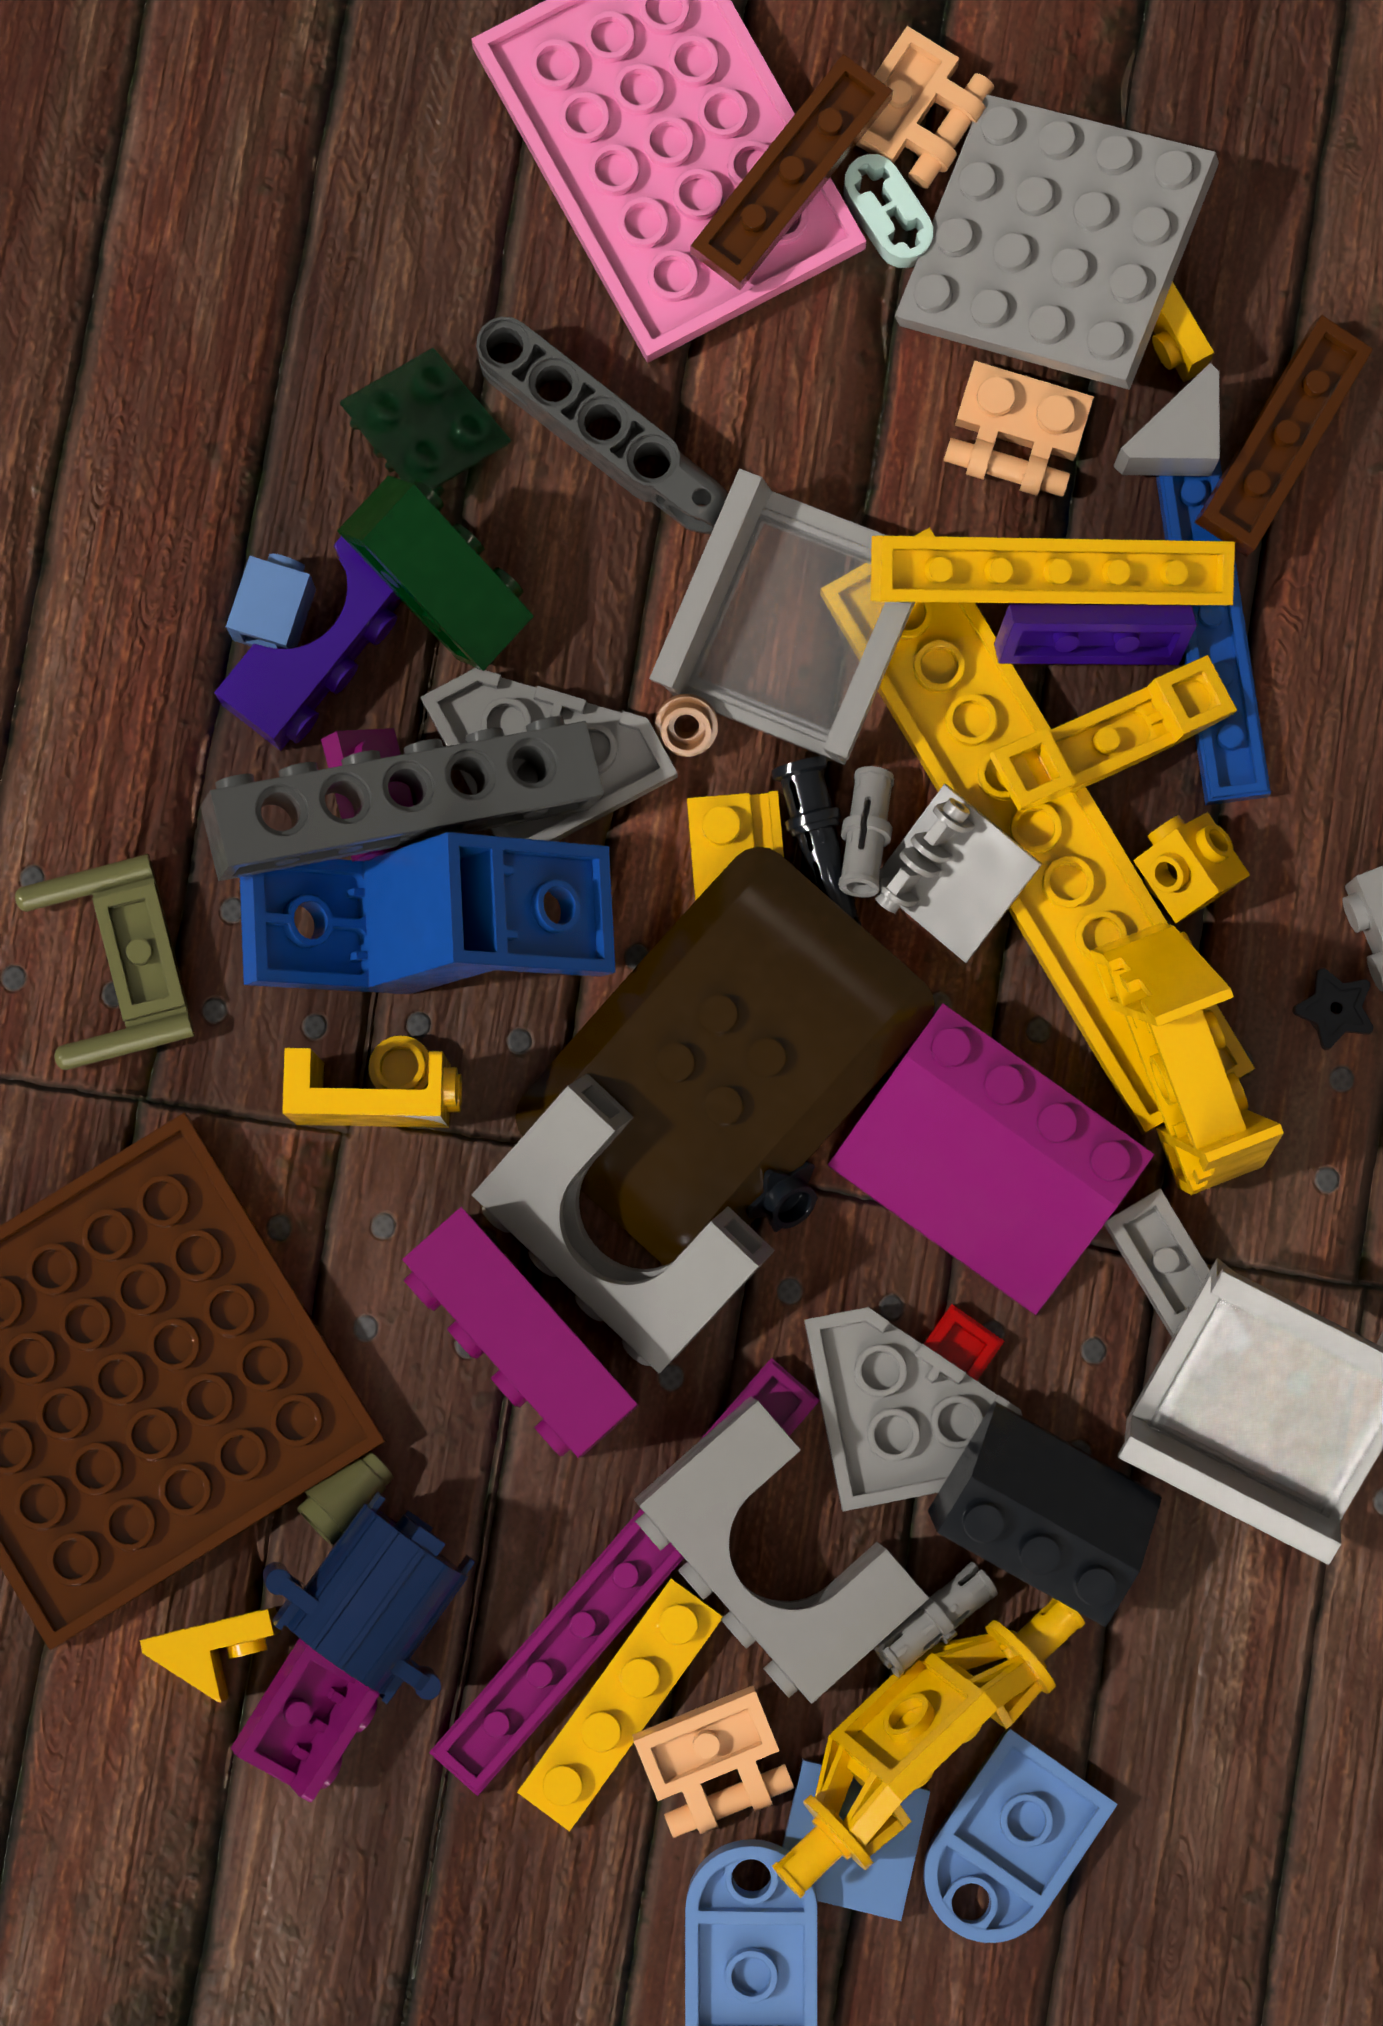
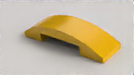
M1206 655L1155 678L1147 687L1051 730L1048 727L1040 729L993 750L989 756L1018 811L1065 796L1136 765L1233 715L1237 708L1209 656Z

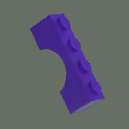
M342 536L334 544V548L339 561L346 571L347 596L343 610L335 624L317 640L296 648L276 649L253 644L214 692L223 707L280 751L289 740L298 743L309 733L319 717V713L315 711V708L329 691L336 695L346 687L358 669V664L354 662L357 656L369 642L374 646L378 645L389 634L398 618L393 612L402 600Z

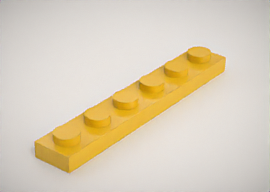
M872 536L870 601L1233 605L1235 542Z

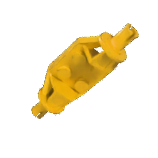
M1052 1597L1051 1601L1017 1633L1013 1630H1008L1000 1622L992 1620L985 1627L988 1634L951 1640L947 1644L939 1642L917 1659L900 1677L892 1674L828 1736L815 1797L809 1795L803 1801L805 1807L814 1817L812 1823L815 1827L779 1862H775L771 1866L787 1886L799 1898H802L806 1894L805 1891L842 1856L846 1860L851 1857L861 1868L867 1870L873 1864L870 1856L912 1822L900 1804L914 1790L925 1785L932 1777L934 1771L963 1743L974 1738L982 1725L990 1717L1007 1730L1041 1691L1049 1694L1056 1687L1053 1678L1046 1670L1047 1666L1044 1661L1078 1628L1081 1629L1086 1624L1078 1611ZM1003 1658L1008 1659L975 1676L966 1671ZM854 1778L861 1785L862 1789L843 1821L839 1816V1812Z

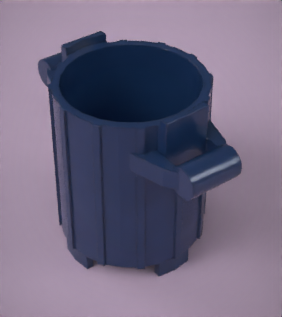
M377 1492L369 1504L363 1505L307 1584L292 1576L287 1567L280 1562H272L265 1567L263 1579L270 1593L283 1595L287 1599L272 1620L275 1627L281 1630L286 1625L313 1650L365 1686L379 1692V1696L382 1698L381 1701L385 1704L389 1703L403 1682L411 1685L420 1698L431 1700L439 1695L441 1682L431 1667L420 1666L411 1657L467 1580V1573L475 1561L466 1554L458 1567L440 1554L446 1544L431 1533L433 1527L409 1510L396 1522L378 1510L385 1501V1497L380 1492Z

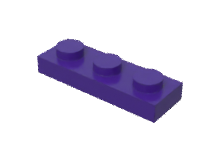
M1009 603L994 646L998 664L1179 665L1197 624L1192 605Z

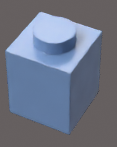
M269 554L267 561L249 556L226 624V628L233 641L248 646L258 644L276 649H291L298 646L316 592V587L310 574L304 573L305 565L279 554Z

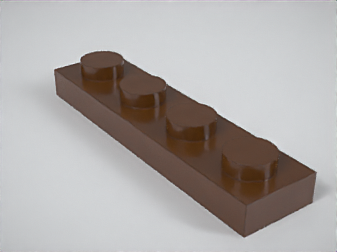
M843 54L690 245V254L738 290H741L890 103L893 90Z
M1321 315L1316 319L1194 523L1222 541L1235 542V550L1247 557L1261 541L1373 348L1325 316Z

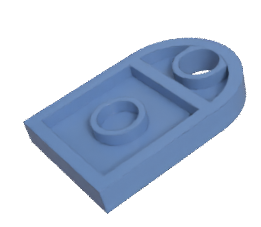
M1005 1729L928 1845L923 1863V1882L931 1906L947 1927L967 1939L983 1943H999L1021 1936L1033 1928L1043 1917L1118 1804L1012 1729ZM965 1884H978L985 1888L989 1896V1905L986 1912L975 1920H965L958 1917L952 1908L954 1893Z
M746 1839L734 1841L710 1853L695 1870L688 1887L685 1907V2026H817V1894L813 1884L805 1891L806 1894L799 1898L773 1870L771 1866L775 1862H779L789 1852L787 1849L764 1840ZM754 1859L766 1865L771 1874L768 1884L757 1891H747L739 1887L734 1881L732 1873L740 1862Z

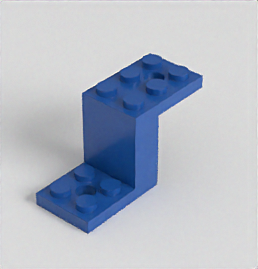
M446 832L366 861L352 862V860L332 859L240 877L244 985L413 994L493 970L596 977L616 973L609 846ZM546 892H550L559 902L561 915L557 924L549 919L544 910ZM298 906L305 908L313 918L314 932L310 939L300 934L295 926L294 915Z

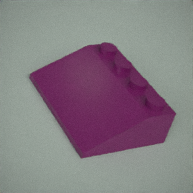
M942 1004L827 1166L1033 1315H1036L1116 1210L1155 1154L948 1006Z

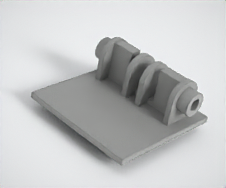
M944 784L881 868L879 875L880 892L875 899L889 912L896 913L899 908L904 910L961 960L967 963L1039 870L1042 863L950 786Z

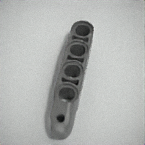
M501 316L490 320L481 328L477 336L476 345L479 364L483 376L492 386L633 496L644 502L654 503L687 530L704 534L712 533L728 492L716 479L679 452L676 443L667 434L523 322L513 317ZM503 343H513L523 351L517 360L508 364L494 361L490 354L495 347ZM553 380L562 381L568 384L572 390L565 399L558 402H549L538 394L540 388L547 382ZM601 418L611 419L620 426L618 434L608 440H597L591 437L586 430L592 422ZM648 456H658L669 464L668 471L663 476L655 479L640 475L635 467L639 461Z

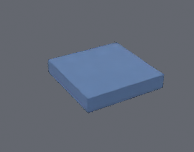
M802 1758L782 1845L788 1851L796 1846L815 1827L812 1823L814 1817L805 1807L803 1801L809 1795L815 1797L822 1767L820 1762ZM854 1778L839 1812V1816L843 1821L862 1789L861 1785ZM920 1787L914 1790L900 1804L912 1822L870 1856L873 1864L867 1870L861 1868L851 1857L846 1860L842 1856L814 1883L817 1901L901 1921L930 1790Z

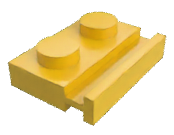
M769 791L764 794L750 795V793L687 798L695 901L732 860L746 849L754 847L770 848L784 857L778 791Z

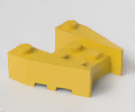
M1159 923L1090 950L1111 1009L1125 1015L1165 1125L1156 1128L1177 1187L1193 1195L1262 1168L1284 1134L1282 1126L1278 1122L1247 1110V1098L1237 1075L1234 1072L1226 1074L1218 1053L1219 1049L1225 1047V1039L1219 1022L1211 1010L1203 1012L1205 1008L1234 997L1228 984L1193 947L1188 935L1185 932L1180 933L1174 925Z

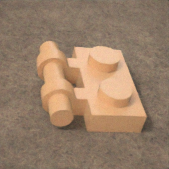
M907 26L874 75V77L893 90L892 100L856 145L870 154H879L888 158L893 164L906 147L919 157L908 173L909 179L919 187L928 189L939 172H946L956 158L957 153L954 148L968 127H971L972 122H977L986 108L983 100L986 95L991 94L995 88L994 84L987 77L978 73L972 76L965 89L950 81V78L958 68L959 57ZM934 102L945 108L948 112L935 134L920 126Z
M974 361L955 426L978 432L975 444L951 437L944 462L967 468L966 475L984 480V476L987 474L1021 484L1019 491L1038 496L1040 490L1063 497L1071 473L1048 467V460L1051 454L1074 461L1094 396ZM996 438L1031 448L1029 460L993 450Z
M754 1685L632 1735L657 1800L660 1801L679 1792H683L686 1799V1805L664 1813L673 1838L698 1829L700 1834L718 1827L717 1820L751 1806L755 1812L773 1805L771 1798L794 1789L785 1764L761 1773L756 1763L759 1759L779 1752V1748ZM735 1769L738 1770L742 1782L708 1796L706 1795L701 1783Z

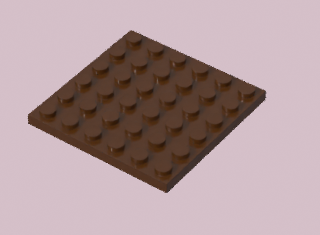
M186 1113L177 1116L0 1225V1568L49 1650L59 1647L304 1494L308 1489L387 1442Z

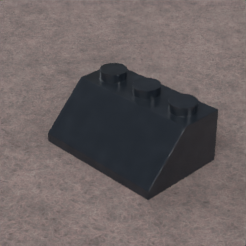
M994 1400L929 1507L928 1513L937 1533L1106 1627L1140 1573L1162 1497L1155 1491Z

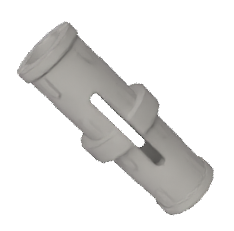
M864 766L855 771L850 816L846 817L842 824L841 837L846 842L842 874L838 885L842 892L854 897H871L879 893V875L883 847H886L891 841L893 827L887 821L891 789L894 785V775L881 767Z
M970 1562L954 1579L929 1597L923 1605L874 1648L875 1653L888 1669L891 1668L895 1676L900 1677L917 1659L929 1649L931 1650L940 1641L947 1644L957 1635L954 1629L962 1624L978 1608L980 1609L990 1599L998 1595L995 1585L982 1569L979 1570L975 1563Z

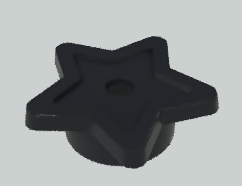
M1319 968L1316 970L1314 994L1296 1004L1292 1012L1294 1015L1312 1024L1318 1032L1322 1049L1329 1050L1344 1033L1369 1035L1373 1032V1024L1362 1007L1371 984L1366 979L1342 983L1327 969ZM1337 1002L1341 1005L1342 1010L1339 1014H1334L1331 1011L1330 1006L1332 1003Z
M806 1161L801 1167L788 1174L775 1169H768L764 1173V1192L746 1209L748 1217H767L769 1225L774 1232H778L782 1228L794 1227L803 1222L813 1211L818 1199L815 1191L808 1185L815 1168L814 1164Z

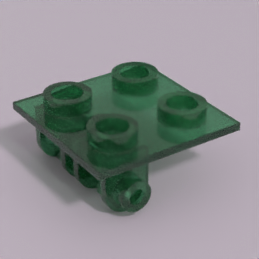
M434 348L415 357L340 402V405L352 418L349 423L354 430L362 432L374 447L373 453L377 458L384 457L387 460L385 468L389 472L396 471L401 480L410 483L419 479L428 485L439 497L444 493L442 484L511 442V439Z

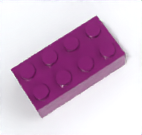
M462 1207L402 1259L412 1271L403 1281L428 1309L431 1308L435 1311L442 1305L456 1321L447 1328L449 1333L472 1358L474 1357L477 1360L484 1353L499 1369L490 1379L515 1407L518 1406L520 1408L527 1401L543 1418L534 1428L560 1457H563L571 1450L577 1458H582L639 1406Z

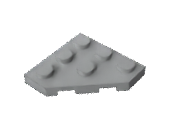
M477 668L420 697L446 746L466 743L465 737L467 735L488 728H502L504 736L527 732L526 726L529 723L548 717L561 716L565 724L586 721L604 795L589 810L492 828L491 831L494 836L557 842L678 778L677 771L648 718L626 711L621 713L587 703L582 698L537 686V688L502 678L500 674L487 670L482 671ZM512 759L514 773L519 779L527 783H537V772L530 762L524 759ZM459 770L471 794H477V785L474 778L467 772Z
M869 1307L804 1320L843 1512L938 1493L994 1400L1022 1416L1021 1409L967 1375L966 1372L907 1335Z

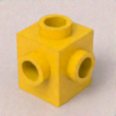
M1208 812L1186 824L1180 815L1168 820L1147 836L1153 846L1133 860L1144 876L1148 890L1161 901L1175 924L1208 906L1250 876L1234 852L1230 837L1220 826L1216 825Z

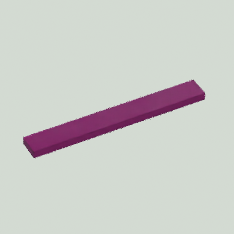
M771 1358L703 1437L750 1396L758 1400L785 1433L790 1436L820 1400ZM642 1509L634 1515L430 1750L429 1753L475 1795L478 1796L684 1558L671 1542L660 1551L635 1522L645 1513Z

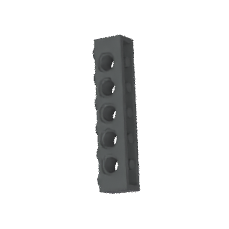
M561 716L548 717L529 723L526 726L527 732L504 736L502 728H488L467 735L465 737L466 743L443 747L441 739H429L406 746L403 749V755L381 758L379 751L370 750L343 758L341 760L342 766L318 770L316 762H304L279 770L278 778L255 782L253 774H239L223 778L215 782L216 789L209 791L200 806L218 881L414 844L446 832L466 834L589 810L604 795L586 721L565 724ZM512 759H524L530 762L536 769L537 783H527L519 779L514 773ZM462 770L470 774L476 782L477 794L466 795L459 792L452 784L451 771ZM397 781L408 785L415 794L416 805L405 807L397 804L389 794L388 783ZM338 793L348 798L354 808V817L342 819L334 816L326 806L325 795ZM266 805H276L283 808L291 818V829L278 831L269 827L262 818L261 808Z

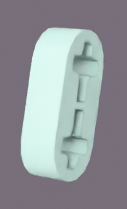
M866 154L855 159L849 165L845 174L844 198L847 206L880 256L888 264L897 268H911L915 266L918 257L928 250L933 240V225L930 217L898 168L888 158L879 154ZM867 174L873 181L880 178L885 180L881 194L886 205L881 206L871 191L864 192L863 194L858 192L861 187V176ZM895 216L905 231H910L914 228L918 230L915 247L910 249L904 242L897 243L896 245L891 242L895 232L891 217Z

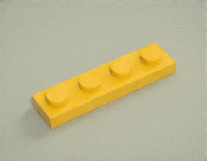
M670 1578L518 1789L517 1793L570 1832L634 1743L632 1735L644 1729L718 1626L723 1615L673 1578Z

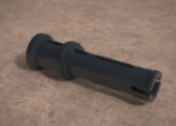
M826 756L806 758L771 770L774 781L781 782L790 816L785 822L787 832H791L792 838L798 837L809 880L861 925L854 896L842 892L838 885L842 874L843 857L835 827L840 825L839 819L842 816L839 808L832 807L823 773V770L828 767Z

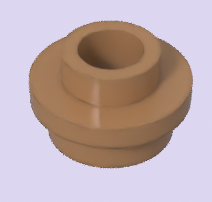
M679 694L669 698L659 708L655 720V732L663 747L670 753L682 757L696 756L705 752L715 741L718 733L717 714L712 705L704 698L694 694ZM682 715H691L696 718L699 725L691 732H683L676 727L675 721Z

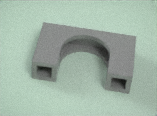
M587 1073L563 1090L473 1192L472 1196L482 1205L484 1216L493 1226L503 1232H511L529 1250V1257L538 1269L549 1276L558 1277L576 1294L575 1300L588 1316L597 1321H604L622 1338L624 1349L634 1360L642 1365L653 1367L660 1374L775 1250L730 1207H726L709 1222L675 1261L665 1266L653 1269H637L619 1264L603 1254L589 1238L582 1223L579 1209L580 1189L588 1169L634 1117Z
M750 1396L634 1499L645 1512L635 1522L660 1551L670 1542L687 1561L678 1570L703 1600L712 1592L719 1597L730 1610L721 1618V1621L746 1649L757 1641L772 1658V1661L763 1669L786 1696L790 1698L799 1690L812 1704L923 1605L929 1597L890 1552L878 1542L872 1545L828 1586L807 1598L794 1601L772 1600L757 1595L740 1582L732 1566L729 1551V1537L734 1518L745 1500L801 1451L759 1401Z

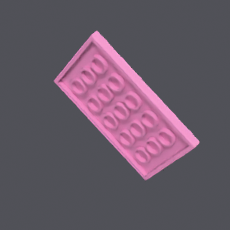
M545 0L471 38L473 50L647 363L866 249L867 241L830 177L741 290H738L690 254V245L795 115L731 0Z

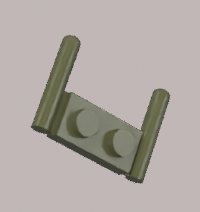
M149 854L23 886L15 893L17 906L25 912L93 895L92 900L122 1019L125 1022L126 1028L57 1047L54 1058L57 1066L62 1070L74 1069L195 1036Z

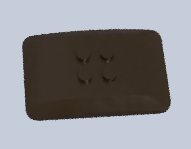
M765 847L746 849L732 860L527 1090L517 1105L515 1119L518 1131L524 1136L568 1085L588 1073L634 1118L591 1165L583 1179L580 1190L665 1266L675 1261L709 1222L726 1207H730L749 1226L756 1218H749L746 1209L764 1192V1173L771 1168L788 1174L801 1167L811 1158L923 1032L933 1018L935 1007L933 995L923 980L781 854Z

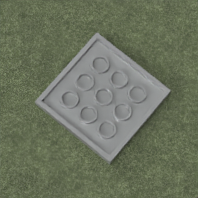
M986 95L983 100L986 108L978 121L972 122L933 219V240L928 250L917 259L896 311L895 318L899 326L1130 390L1218 167L1219 161L1216 152Z

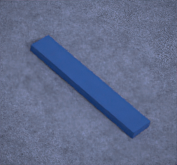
M1220 459L1211 476H1156L1165 540L1222 541L1194 523L1222 476ZM1234 559L1233 605H1192L1197 626L1183 654L1184 665L1208 655L1237 708L1233 715L1195 735L1205 806L1268 798L1271 794L1237 568Z

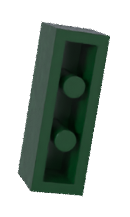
M388 475L337 532L457 660L484 671L534 617L519 600L524 591L504 570L499 567H495L492 570L479 556L485 550L484 546L469 530L458 523L452 526L439 512L445 506L444 502L428 485L419 479L410 483Z

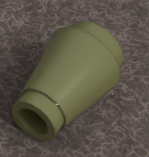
M370 1451L305 1491L307 1499L297 1507V1510L326 1542L333 1546L340 1539L363 1505L369 1504L377 1492L382 1494L386 1489L385 1486L394 1479V1476Z

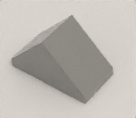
M1209 363L1120 449L1113 467L1122 475L1211 476L1220 459L1219 371Z

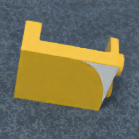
M285 1048L283 1114L296 1125L449 1128L450 1112H461L462 1075L458 1074L457 1067H451L443 1051H429L428 1086L423 1090L323 1088L324 1062L311 1048Z

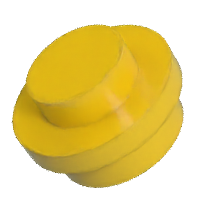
M393 1036L378 1044L372 1052L369 1060V1075L377 1089L423 1090L428 1086L429 1052L418 1040L409 1036Z

